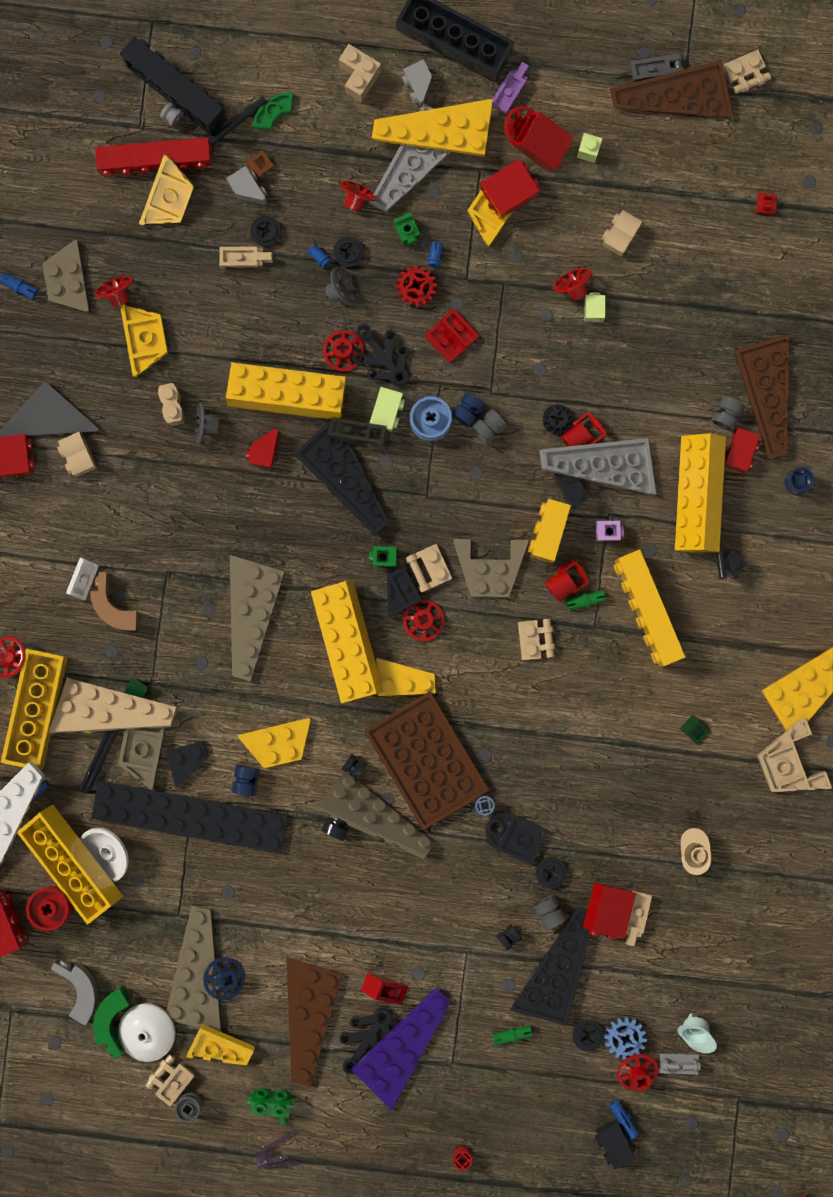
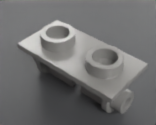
M660 1053L659 1073L698 1075V1070H700L699 1055Z

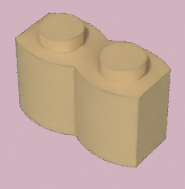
M624 210L620 214L616 213L611 222L614 224L611 230L607 229L601 238L604 240L602 246L622 257L643 221Z
M173 383L159 386L158 395L163 403L162 412L164 419L170 426L183 424L185 414L180 406L181 396L179 390Z
M77 432L58 441L60 446L57 448L61 457L66 458L67 464H65V467L69 474L78 477L97 468L82 433Z

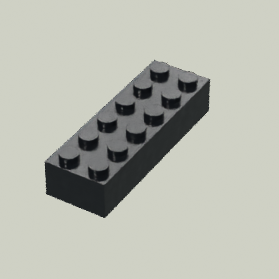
M407 0L396 20L397 31L494 82L497 81L514 49L515 41L436 0Z
M134 36L120 52L125 66L168 102L175 104L177 109H181L184 115L211 137L217 133L227 121L222 103L216 98L212 100L204 88L201 86L199 88L193 84L194 81L185 74L183 76L178 72L179 69L170 62L168 64L164 61L165 58L157 50L153 52L145 40L142 38L139 40Z

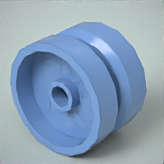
M429 396L418 400L413 405L410 412V426L413 433L419 439L427 442L437 441L449 432L452 413L446 402L435 396ZM433 417L434 422H432L431 420L427 421V418Z

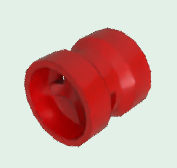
M459 1146L453 1151L452 1156L455 1168L461 1171L469 1169L472 1165L470 1149L466 1146Z

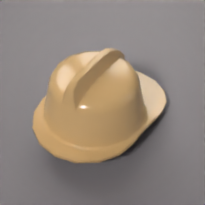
M697 828L688 829L681 837L682 863L686 871L693 875L705 873L712 861L709 838L705 832Z

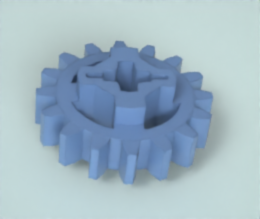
M625 1016L624 1021L620 1017H617V1023L610 1021L612 1027H606L609 1034H604V1038L608 1039L605 1042L606 1047L611 1046L608 1050L610 1054L615 1051V1058L622 1055V1059L625 1060L626 1056H632L634 1053L640 1054L639 1048L645 1049L642 1042H647V1039L642 1037V1035L646 1034L645 1030H640L642 1027L641 1023L635 1025L636 1020L632 1018L629 1021L627 1016ZM634 1029L637 1031L638 1040L633 1037ZM626 1035H628L630 1040L625 1039L623 1042L620 1036L625 1037ZM613 1037H615L618 1041L616 1047L613 1044Z

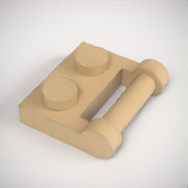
M437 544L405 558L406 562L410 563L416 576L421 593L452 579ZM419 558H422L432 582L430 583L426 582L417 563Z

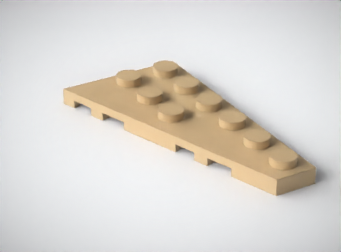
M67 678L49 733L172 727L177 708Z

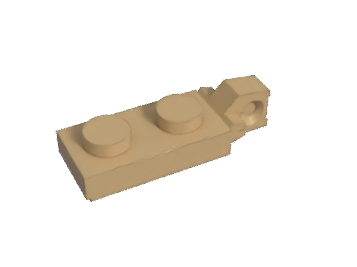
M220 247V267L263 266V263L273 262L272 252H263L262 248Z
M632 890V892L636 893L626 932L625 944L635 946L636 937H641L642 933H644L652 895Z

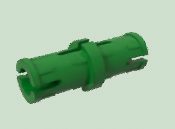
M601 590L591 594L584 593L580 597L566 599V605L575 603L574 605L567 606L568 611L582 607L589 608L590 605L606 602L605 597L597 598L605 595L604 591Z
M530 1024L515 1029L511 1027L503 1032L492 1033L495 1046L508 1042L516 1043V1040L533 1037Z

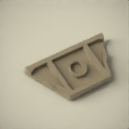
M74 240L42 263L48 300L58 305L61 304L68 308L90 313L79 243L77 240Z
M166 727L125 729L118 765L131 773L133 777L140 780L149 789H154Z

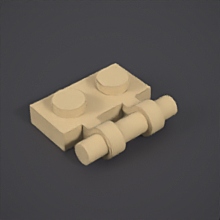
M759 50L723 64V70L729 83L731 84L735 81L738 83L737 86L733 87L735 94L745 93L749 91V88L756 85L761 86L771 79L769 72L763 75L760 73L766 66ZM753 75L754 78L749 81L744 79L747 76Z
M543 619V627L538 628L537 620L518 622L522 660L540 659L541 651L546 650L547 658L554 657L555 643H553L552 632L554 630L550 619ZM540 633H544V636H545V644H544V645H540V642H539V634H540Z
M169 1054L166 1059L160 1062V1067L149 1076V1080L145 1084L150 1090L154 1085L158 1086L159 1090L155 1095L168 1106L173 1104L195 1076L181 1062L176 1068L173 1067L172 1063L176 1058L172 1054ZM167 1071L171 1075L164 1082L161 1077Z

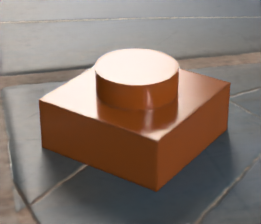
M263 150L246 162L257 177H260L274 166Z

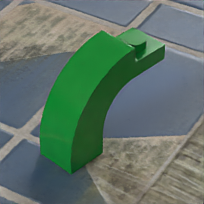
M123 985L111 992L101 1002L93 1021V1032L97 1045L100 1046L106 1043V1051L110 1056L113 1055L114 1059L122 1056L125 1051L113 1031V1019L117 1012L132 1003Z

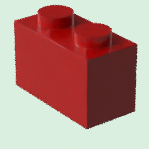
M737 428L733 433L725 457L724 467L741 473L747 472L748 469L751 470L754 464V459H752L753 453L758 451L761 441H758L760 435Z

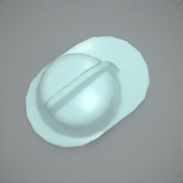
M690 1013L683 1025L678 1028V1034L693 1050L701 1053L714 1052L717 1048V1043L710 1034L708 1022L697 1017L694 1013Z

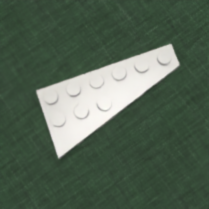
M32 761L0 791V865L3 863L5 855L23 822L24 815L28 812L29 805L45 776Z

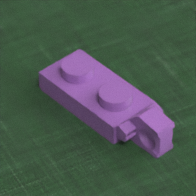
M522 62L517 71L513 69L508 73L493 98L492 107L505 115L508 113L526 84L528 77L525 74L529 69V65Z

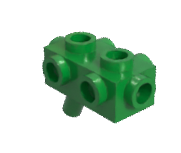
M259 1088L258 1090L253 1089V1093L248 1094L247 1106H251L250 1114L278 1117L280 1124L285 1125L288 1122L287 1118H289L290 1110H294L295 1098H291L292 1093H287L285 1090L268 1091L266 1088Z

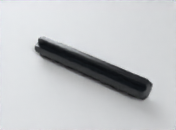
M119 729L106 731L79 788V791L82 793H90Z

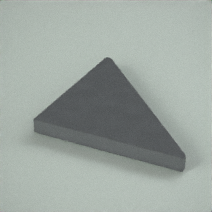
M44 381L2 427L0 437L26 434L27 436L75 434L77 432H99L100 429Z

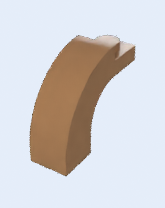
M98 572V576L95 578V587L98 588V591H90L92 605L98 616L114 628L139 631V612L122 611L116 608L109 597L110 573Z

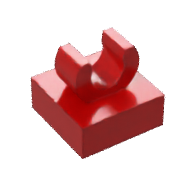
M758 193L755 213L775 215L777 195Z

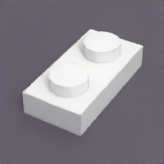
M80 558L66 594L85 600L99 565Z

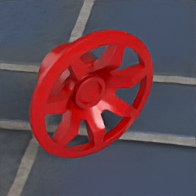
M518 106L507 114L504 121V132L507 140L512 145L515 142L512 138H517L529 114L535 112L532 108ZM519 110L528 111L524 118H522ZM515 112L516 119L510 120V117Z
M340 181L339 186L347 192L343 204L349 209L361 211L365 200L371 202L378 200V196L373 195L374 192L363 185L351 181Z
M589 268L572 270L562 275L554 283L553 289L557 293L568 292L571 300L581 299L588 293L585 283L591 278L592 271Z
M120 276L102 284L95 291L94 295L96 298L108 297L113 307L121 306L130 300L126 288L132 284L133 278L131 276Z
M341 330L332 333L323 345V357L326 363L337 371L353 370L358 365L356 363L352 365L349 357L351 355L356 356L359 352L354 351L352 347L358 342L361 349L360 353L364 354L362 341L356 334L350 331ZM342 334L340 339L336 341L331 340L333 337ZM345 334L354 337L355 340L350 342L345 339ZM330 343L333 345V351L326 353V347ZM336 356L337 360L335 365H333L327 357ZM359 356L358 362L362 361V356ZM342 360H345L349 365L347 368H339L338 366Z
M422 600L406 609L403 616V626L407 634L413 639L430 641L441 633L444 627V614L436 603ZM421 603L429 604L426 610H420L417 605ZM434 606L440 615L432 616L430 613L431 607ZM415 607L417 612L415 616H407L409 610ZM441 618L440 628L437 629L433 625V620ZM406 619L415 623L411 630L407 627ZM419 628L422 630L423 638L417 637L412 633ZM431 628L436 631L433 636L426 638L427 629Z
M7 636L0 639V647L3 650V653H0V668L5 666L4 674L0 673L2 678H10L16 675L21 670L25 661V648L22 642L15 637ZM12 640L8 649L4 641ZM16 643L19 645L20 650L15 649Z
M635 1054L627 1057L617 1070L619 1083L626 1089L637 1091L647 1090L658 1075L656 1061L646 1054ZM639 1058L648 1059L640 1066ZM635 1059V1067L626 1064L630 1060ZM651 1063L654 1065V1070L648 1069ZM624 1067L630 1074L625 1073L621 1075L622 1068ZM630 1079L631 1081L630 1084L627 1085L622 1080Z

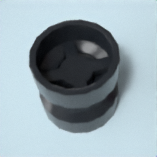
M351 754L342 770L351 773L352 777L357 780L368 764L363 761L360 762L355 755Z
M509 924L504 932L496 935L507 951L512 948L515 942L523 939L512 924Z

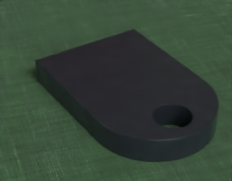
M500 812L493 815L487 822L485 829L486 838L492 847L531 866L548 832L547 829L509 812ZM494 822H499L502 826L501 831L498 833H494L490 829L491 824Z

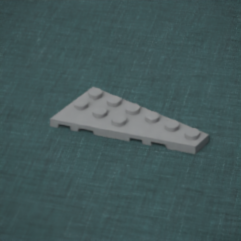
M423 103L420 111L431 110L434 108ZM400 145L373 194L378 196V200L375 202L370 201L369 204L387 213L451 152Z
M648 438L539 450L542 470L648 495H656Z

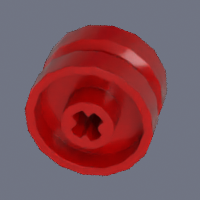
M49 885L31 895L27 901L26 914L34 927L39 930L50 931L57 929L67 922L73 913L74 907L58 886Z

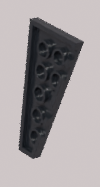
M331 419L294 455L376 536L389 521L380 503L377 501L373 489L368 483L365 473L339 421Z
M576 907L510 1007V1011L567 1025L591 935L589 930L583 928L587 909Z

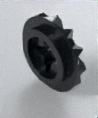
M260 216L251 224L250 234L253 241L258 245L268 247L271 244H275L277 239L280 238L281 229L279 223L273 217ZM268 226L269 232H271V234H266L263 237L262 231H260V229H265Z
M343 237L336 242L333 249L334 258L343 267H352L359 264L363 258V246L356 238ZM351 246V251L354 254L349 255V257H347L346 259L345 252H343V250H348V248H350Z
M554 404L548 407L543 414V425L552 434H564L573 424V415L570 409L563 404ZM561 412V419L564 421L559 422L557 427H555V420L551 417H556Z
M548 857L541 860L537 865L536 878L546 888H557L566 879V867L557 858ZM554 866V872L559 876H551L548 879V873L544 869L550 870Z
M585 1019L578 1022L573 1029V1041L583 1051L596 1050L603 1042V1030L594 1020ZM583 1029L587 1030V1032L593 1031L591 1034L593 1042L588 1038L583 1039L585 1036Z

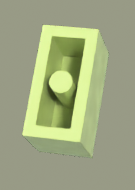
M380 387L370 426L392 432L393 428L397 429L400 420L397 414L399 410H403L405 399H402L403 393Z

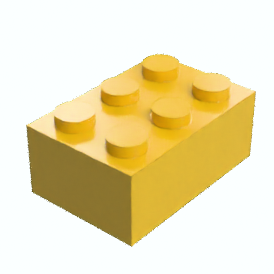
M548 499L546 503H542L539 511V516H542L541 521H537L533 534H536L535 540L532 539L528 552L531 553V558L551 564L555 561L571 505Z

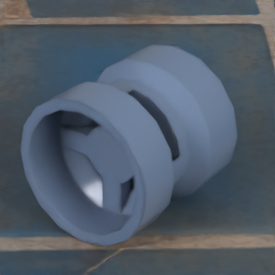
M481 795L475 801V808L479 814L489 815L493 812L495 804L490 796Z

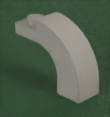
M63 959L61 961L57 960L54 962L51 970L71 981L77 992L76 1004L69 1017L86 1026L97 1007L98 990L96 982L89 970L81 963H77L72 968V964Z

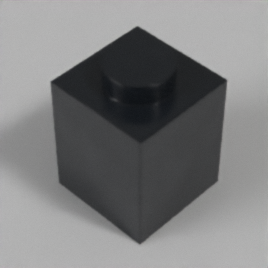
M734 550L729 551L724 557L726 574L729 578H734L747 564Z

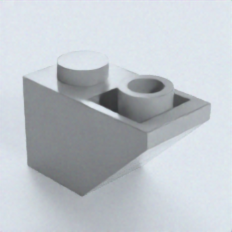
M424 59L404 68L403 76L401 77L405 87L409 86L412 92L410 97L413 103H417L419 108L425 103L432 83V75Z
M246 166L226 178L238 199L262 205L267 204L265 197L268 195L263 186L258 187L255 182L258 180L252 170L248 171Z

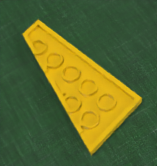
M493 99L375 119L372 141L485 157Z
M833 647L761 690L785 731L801 718H806L808 722L832 694Z

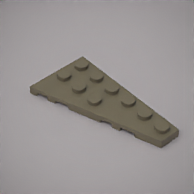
M230 555L232 676L251 682L285 572Z
M347 772L341 775L314 809L318 812L324 811L330 814V817L337 820L339 818L344 820L349 826L373 837L379 836L385 839L386 843L397 844L402 847V850L422 859L427 856L435 844Z
M197 905L191 906L166 1012L170 1015L173 1022L199 1028L203 1024L221 1032L219 1000L211 997L203 984L204 972L208 965L215 960L212 911L209 908ZM213 966L209 970L208 976L217 975ZM207 980L210 990L216 985V981Z

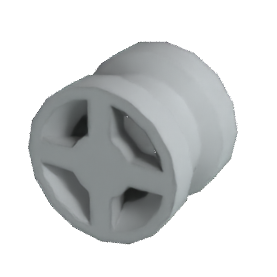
M169 102L161 111L160 118L167 120L169 125L174 127L179 123L184 112L181 109L175 108V104Z

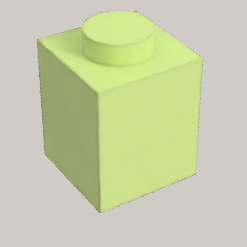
M584 133L577 158L595 163L602 138Z
M591 292L584 299V322H603L605 319V295H600L599 292Z

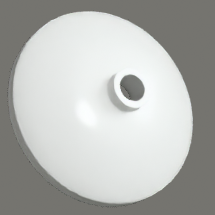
M92 828L82 834L80 840L111 881L116 882L122 878L128 869L129 859L127 850L120 838L104 828Z
M142 1003L133 1006L123 1015L118 1027V1037L122 1048L129 1056L139 1061L152 1062L164 1057L172 1048L175 1040V1026L172 1018L164 1009L154 1004ZM141 1033L145 1035V1039L140 1037Z

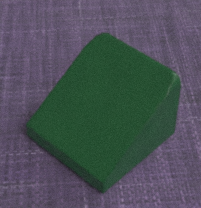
M132 677L124 693L144 698L150 687Z
M693 715L680 728L696 745L710 731Z

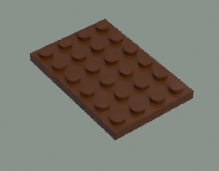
M430 691L364 730L423 830L489 791Z

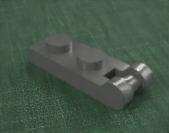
M682 54L631 61L630 67L633 82L685 70L682 67ZM670 63H674L675 68H670Z

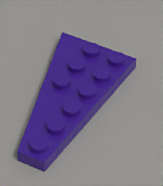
M437 987L352 1067L353 1072L390 1110L394 1107L451 1003Z

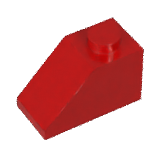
M273 429L252 443L251 448L247 449L246 459L250 465L268 469L273 468L280 434L278 429Z
M367 973L361 991L375 1000L402 1005L408 986L381 975Z

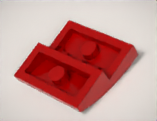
M453 308L434 327L426 332L424 337L450 364L479 335Z

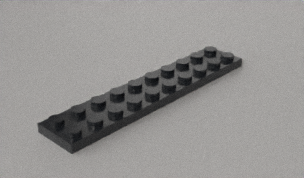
M99 780L91 819L281 854L288 815Z

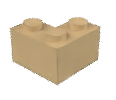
M348 44L339 58V67L351 74L345 84V93L362 103L381 73V63Z

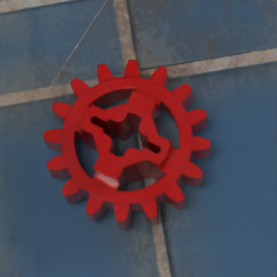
M415 265L414 270L407 267V273L401 272L402 278H397V282L400 285H396V290H400L397 293L398 297L403 296L402 303L408 301V307H411L414 303L416 308H418L419 303L426 306V300L432 301L430 295H436V291L432 289L437 288V284L432 283L435 281V276L430 277V270L424 272L423 266L418 270L417 265ZM408 278L409 284L404 288V283ZM413 284L420 285V289L413 288ZM429 286L427 294L424 295V289ZM410 295L416 296L417 299L411 298V297H409V296H410Z

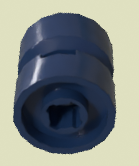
M466 391L460 400L461 404H457L451 413L459 422L471 428L477 419L476 415H480L486 405L478 397Z
M806 467L795 468L784 479L787 491L796 495L809 490L814 484V475Z
M235 765L234 777L236 780L232 783L231 793L256 796L257 784L255 781L259 779L260 769Z

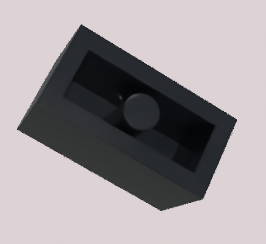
M558 473L553 474L552 477L568 505H571L570 509L589 499L578 478Z
M617 1119L596 1129L598 1135L595 1136L599 1147H604L606 1153L603 1156L608 1165L612 1164L614 1170L635 1160Z

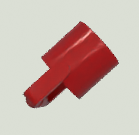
M587 412L572 424L573 427L563 434L561 439L566 447L597 444L606 437V431L598 418ZM586 418H589L594 427L602 433L596 440L592 438L588 430L581 424Z
M571 559L557 570L558 573L544 582L552 596L560 602L569 594H574L587 585L589 579L583 566L574 559ZM573 565L579 576L583 578L576 585L566 572Z

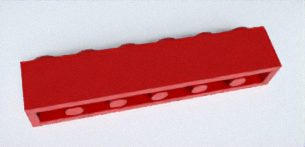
M208 137L95 147L96 170L105 177L114 176L116 173H121L122 175H131L133 172L148 174L152 170H159L164 154L168 155L181 171L188 170L189 167L206 169L208 166H213L212 144Z

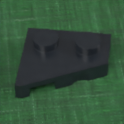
M404 566L387 575L389 617L422 601Z
M203 741L165 751L175 787L180 786L208 760Z

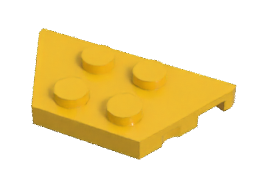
M166 154L163 156L139 222L140 225L164 224L168 222L180 223L194 189L192 182Z
M482 191L479 192L467 211L488 247H490L512 214L510 213L504 218L499 219Z
M123 304L120 308L132 375L137 377L168 354L162 316Z
M306 718L240 734L238 738L263 768L301 760L311 719Z

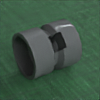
M723 396L718 405L720 410L715 411L711 422L725 430L734 431L738 423L737 417L742 415L745 405L731 397Z
M491 409L484 415V420L479 419L471 427L478 437L488 445L496 438L495 433H502L508 426L500 415Z
M554 894L541 899L533 905L537 916H542L540 921L546 931L567 920L563 910L558 908L559 902Z
M195 1091L183 1093L175 1106L177 1118L183 1122L195 1121L203 1108L202 1096Z

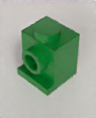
M411 212L393 220L402 245H412L418 241L420 233ZM408 226L411 228L409 232L404 231V228Z
M373 546V551H369V562H373L374 567H396L397 548ZM381 554H385L387 558L386 560L381 561L379 559V556Z

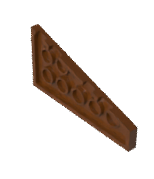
M722 60L609 89L613 108L733 118Z
M790 334L734 351L767 460L787 454Z
M287 957L291 1082L310 1087L342 973Z

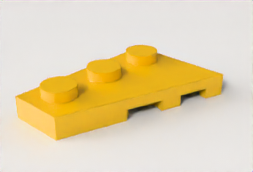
M376 658L377 669L384 691L378 693V696L426 694L429 691L431 694L436 693L435 674Z
M201 1024L186 1057H203V1060L211 1061V1058L219 1059L224 1063L247 1066L255 1046Z

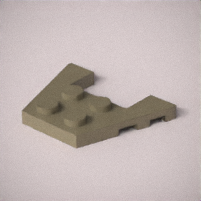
M453 539L470 597H509L528 540H510V560L470 559L471 539Z

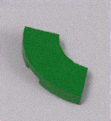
M278 94L261 106L254 118L253 129L272 130L274 123L279 117L292 113L294 94Z

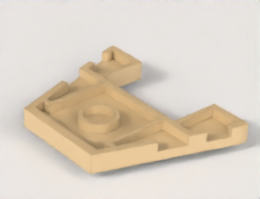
M801 718L757 755L771 792L832 788L825 771L806 777L796 751L794 741L812 735L806 718Z

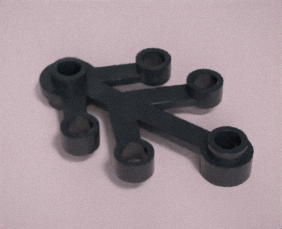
M367 324L359 325L356 330L357 337L360 340H365L378 357L365 356L363 353H359L355 357V363L359 366L364 364L386 366L390 372H380L375 368H371L367 372V378L372 381L376 379L390 380L396 387L405 386L409 380V374L404 369L408 348L405 345L398 346L396 350L398 355L396 367L392 362L393 343L396 339V333L393 330H388L385 333L386 346L384 352L371 336V327ZM361 330H366V331H367V335H366V336H362V335L360 334V331H361ZM392 333L394 338L388 339L387 334ZM404 348L406 353L400 354L399 349ZM359 356H362L364 358V362H358L357 358ZM371 371L376 373L374 378L369 376ZM396 375H402L403 379L398 381Z
M387 1007L377 1008L373 1015L363 1017L355 1015L351 1018L350 1025L353 1028H359L363 1024L374 1023L369 1030L341 1033L339 1040L344 1045L349 1044L351 1041L363 1039L353 1056L347 1058L343 1063V1070L346 1074H355L352 1068H348L347 1064L349 1062L356 1065L369 1044L372 1049L378 1043L376 1034L380 1028L383 1038L390 1032L389 1024L392 1021V1012ZM384 1013L387 1017L382 1020L379 1018V1015ZM358 1019L360 1023L354 1025L352 1021ZM347 1035L349 1040L343 1041L342 1036Z

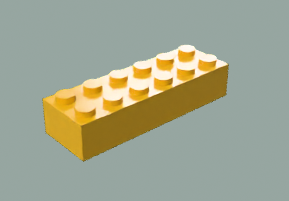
M231 362L226 402L228 407L341 421L346 377Z
M711 433L681 436L675 537L676 551L690 553L720 551L726 436Z
M641 550L616 559L615 565H613L617 576L620 575L623 580L621 587L624 593H628L630 597L628 603L631 610L636 611L638 617L635 619L639 629L643 628L645 633L643 639L646 646L651 647L653 653L650 655L653 663L661 667L685 658Z
M344 581L311 591L341 703L384 692L354 582Z
M33 649L25 650V661L21 668L1 763L24 768L32 761L40 770L44 769L51 738L49 729L58 706L68 657Z
M53 804L41 811L17 831L18 835L87 925L124 897Z

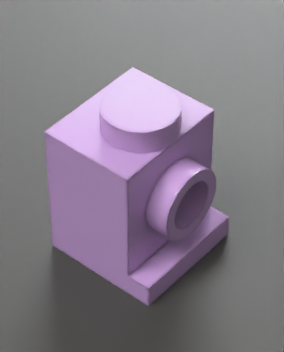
M597 521L595 523L596 542L620 541L621 537H624V526L620 525V521ZM607 528L612 529V535L606 533Z

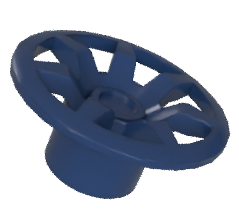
M227 957L212 961L206 968L203 976L205 990L211 997L217 1000H229L235 997L241 991L245 980L241 965L234 959ZM227 961L224 970H221L216 963ZM230 964H235L238 971H230ZM212 966L217 972L216 976H208ZM240 974L241 980H240V984L238 985V984H237V983H238V977H237V975ZM207 980L216 981V985L212 990L209 989ZM221 988L223 989L224 996H217L214 993ZM237 988L234 993L228 995L229 990Z

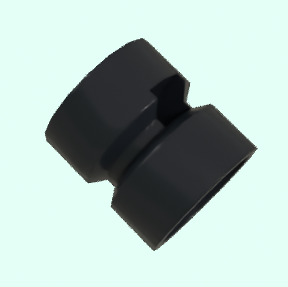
M330 817V820L325 821L321 830L338 840L344 841L348 833L347 827L350 826L344 820L339 818L336 820Z

